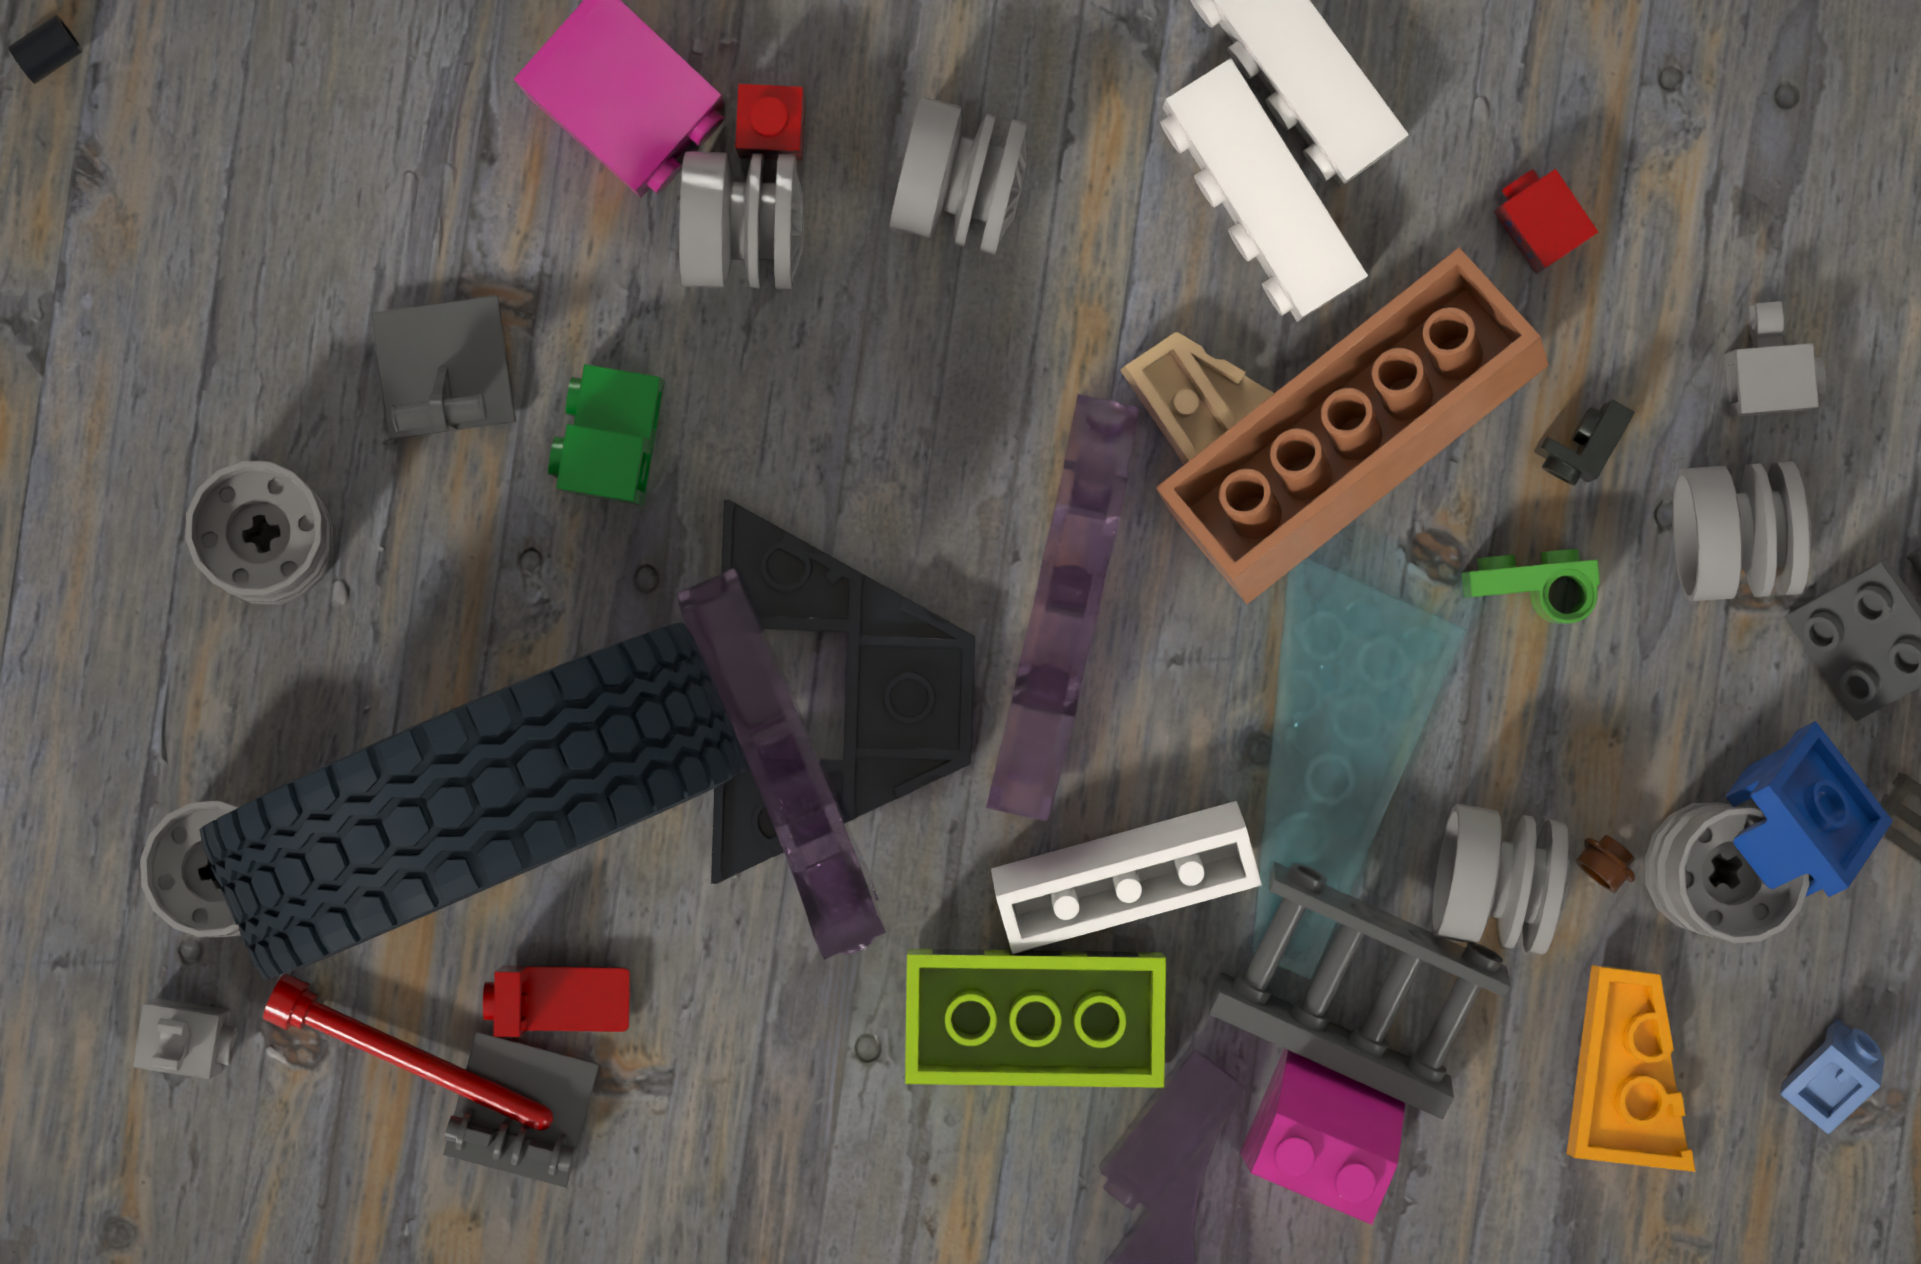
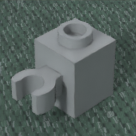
M1782 301L1755 303L1754 306H1748V325L1753 348L1736 349L1724 354L1729 417L1798 412L1819 407L1818 396L1824 395L1826 391V370L1822 357L1814 356V344L1784 345Z
M160 998L143 1003L133 1068L211 1079L222 1071V1064L231 1065L235 1054L237 1027L229 1026L231 1010Z

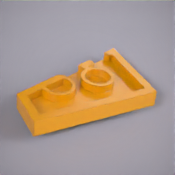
M1591 965L1566 1153L1573 1158L1696 1172L1692 1149L1687 1148L1682 1120V1116H1686L1682 1092L1677 1091L1671 1059L1674 1047L1660 974Z

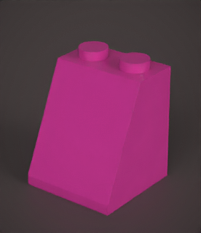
M583 0L513 79L535 105L640 198L650 188L656 194L660 193L674 179L682 167L676 160L692 141L698 146L703 145L724 120V117L719 113V110L725 105L722 95L621 0Z
M1284 1048L1242 1145L1240 1155L1251 1174L1372 1225L1398 1166L1405 1102Z

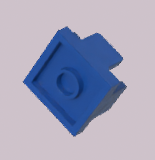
M1816 721L1797 730L1783 748L1749 765L1725 796L1732 806H1737L1752 798L1766 816V819L1740 831L1733 841L1736 848L1764 884L1770 889H1775L1797 877L1809 874V887L1805 897L1823 889L1828 897H1831L1849 888L1893 822Z

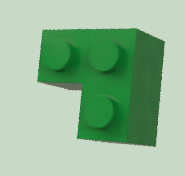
M584 364L582 378H571L566 399L565 413L566 415L575 416L574 425L567 424L565 438L555 436L551 446L548 475L558 478L556 489L569 494L644 506L665 384L661 377Z

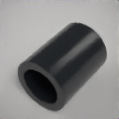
M58 15L53 16L8 47L20 68L34 84L83 52L70 29Z

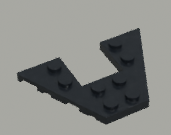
M724 500L720 628L847 632L843 759L745 756L747 771L714 788L711 884H718L970 765L972 750L975 636L735 502Z

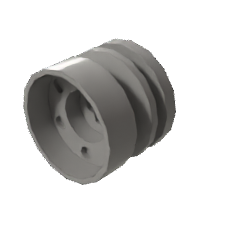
M921 96L903 161L889 229L930 239L942 213L945 212L955 215L954 242L955 245L964 247L971 219L986 222L980 251L995 255L998 243L1010 223L1014 221L1028 164L1025 140L1028 123L1012 119L1005 147L990 144L996 115L987 113L983 118L974 139L962 137V106Z
M685 152L681 174L679 256L682 286L725 288L729 279L732 259L744 260L749 287L751 289H761L764 260L774 261L776 290H793L794 275L801 255H803L805 233V192L797 173L796 156L793 154H779L776 183H765L764 155L753 153L746 182H734L728 153Z
M241 461L217 470L197 489L186 512L185 540L194 564L214 585L252 604L281 605L304 596L324 578L334 556L335 527L327 505L294 472L272 462ZM265 522L274 530L280 532V537L270 541V551L265 552L257 544L251 543L252 537L261 534V524Z
M1793 461L1771 463L1768 473L1761 463L1746 465L1741 477L1739 494L1736 493L1731 474L1726 466L1683 468L1678 470L1673 492V540L1677 573L1687 602L1734 599L1739 588L1742 569H1744L1748 586L1754 597L1770 596L1774 586L1780 595L1803 593L1807 584L1812 531L1805 489L1800 472Z
M221 801L192 802L167 814L149 834L140 859L141 887L152 910L173 929L197 937L241 936L239 927L236 925L220 889L221 885L218 881L210 880L208 870L212 869V864L204 851L199 831L204 825L240 806Z
M1722 802L1691 803L1670 814L1652 834L1644 858L1645 885L1656 909L1675 926L1735 944L1761 942L1784 930L1802 908L1809 887V874L1797 877L1775 889L1768 888L1733 843L1740 831L1766 819V816L1761 810L1740 805L1732 806ZM1713 858L1723 860L1716 868L1717 873L1721 877L1718 881L1709 880L1708 878L1715 871L1711 863Z
M1456 804L1452 807L1443 835L1436 870L1431 913L1433 936L1476 944L1480 941L1485 931L1489 917L1496 918L1497 938L1501 949L1511 950L1514 948L1521 930H1523V946L1526 953L1537 955L1547 953L1553 940L1557 923L1560 921L1564 911L1570 880L1568 828L1565 822L1547 820L1543 824L1537 839L1534 818L1523 815L1518 819L1509 842L1502 841L1501 817L1497 810Z

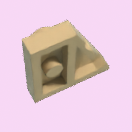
M1178 332L1173 333L1120 370L1184 465L1274 394L1272 391L1244 376L1246 372L1225 359L1218 360L1211 357L1204 351L1201 345Z

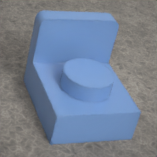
M1836 1019L1827 1027L1825 1042L1782 1082L1780 1095L1829 1135L1881 1087L1884 1058L1881 1050L1867 1033L1857 1028L1851 1030L1843 1022Z

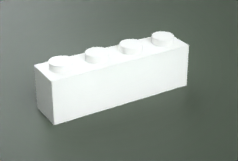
M1190 0L1198 14L1209 27L1212 28L1219 23L1232 40L1233 44L1227 50L1241 72L1248 79L1257 74L1272 94L1265 99V102L1277 121L1286 130L1295 126L1306 140L1309 147L1303 150L1304 156L1323 181L1326 182L1333 177L1339 187H1343L1400 145L1409 135L1310 0Z
M1231 58L1165 99L1162 108L1167 117L1162 119L1160 124L1166 136L1178 153L1188 149L1201 169L1200 172L1194 175L1200 190L1212 207L1222 203L1235 223L1234 226L1228 229L1234 244L1246 261L1256 257L1269 277L1268 280L1262 283V286L1280 315L1283 316L1290 311L1298 322L1356 286L1368 276Z
M1237 801L991 868L995 895L1012 954L1262 885L1247 828Z

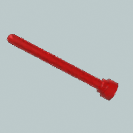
M287 973L281 976L269 997L263 1013V1020L285 1030H288L291 1025L299 1029H303L305 1025H308L535 1130H546L553 1123V1113L547 1106L317 1002L318 995L308 990L309 983Z

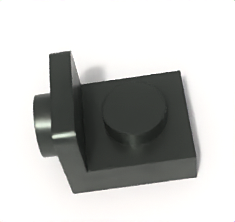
M1615 400L1603 404L1600 411L1590 407L1571 439L1580 444L1577 452L1549 437L1541 439L1534 452L1546 459L1542 465L1546 472L1570 485L1575 486L1579 478L1586 482L1594 481L1599 477L1635 412Z

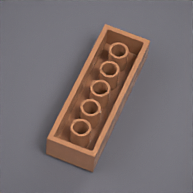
M1459 247L1164 480L1156 489L1173 518L1247 605L1548 367L1549 364L1541 336Z

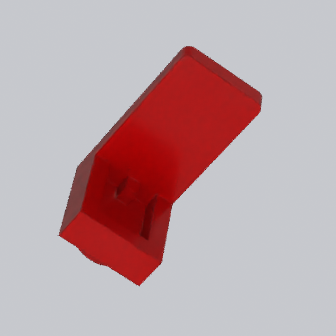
M503 965L494 972V982L484 983L483 1019L494 1020L493 1037H520L525 1031L625 1032L630 1026L631 973L626 967Z

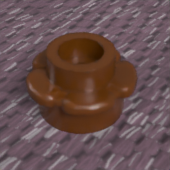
M1604 835L1599 842L1592 838L1584 840L1585 849L1575 861L1595 882L1608 891L1616 893L1626 880L1629 882L1635 880L1634 872L1628 868L1635 858L1623 845L1608 835Z

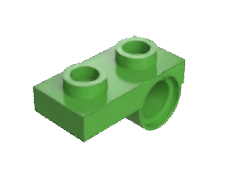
M1579 549L1540 552L1541 565L1516 567L1515 555L1477 558L1478 571L1461 573L1464 598L1530 592L1532 606L1542 619L1555 624L1576 623L1588 617L1597 603V585H1600L1598 559L1580 561ZM1561 576L1572 580L1579 592L1576 606L1565 614L1553 608L1548 596L1551 584Z

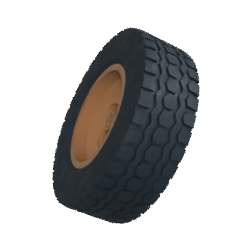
M679 622L586 654L412 726L273 789L201 827L199 831L204 851L212 864L213 873L221 885L220 889L232 917L239 927L245 947L248 946L249 955L255 968L262 978L267 980L306 967L669 810L747 771L744 752L738 739L734 736L736 735L734 728L726 715L725 707L712 678L709 676L707 666L702 655H700L695 639L684 622Z

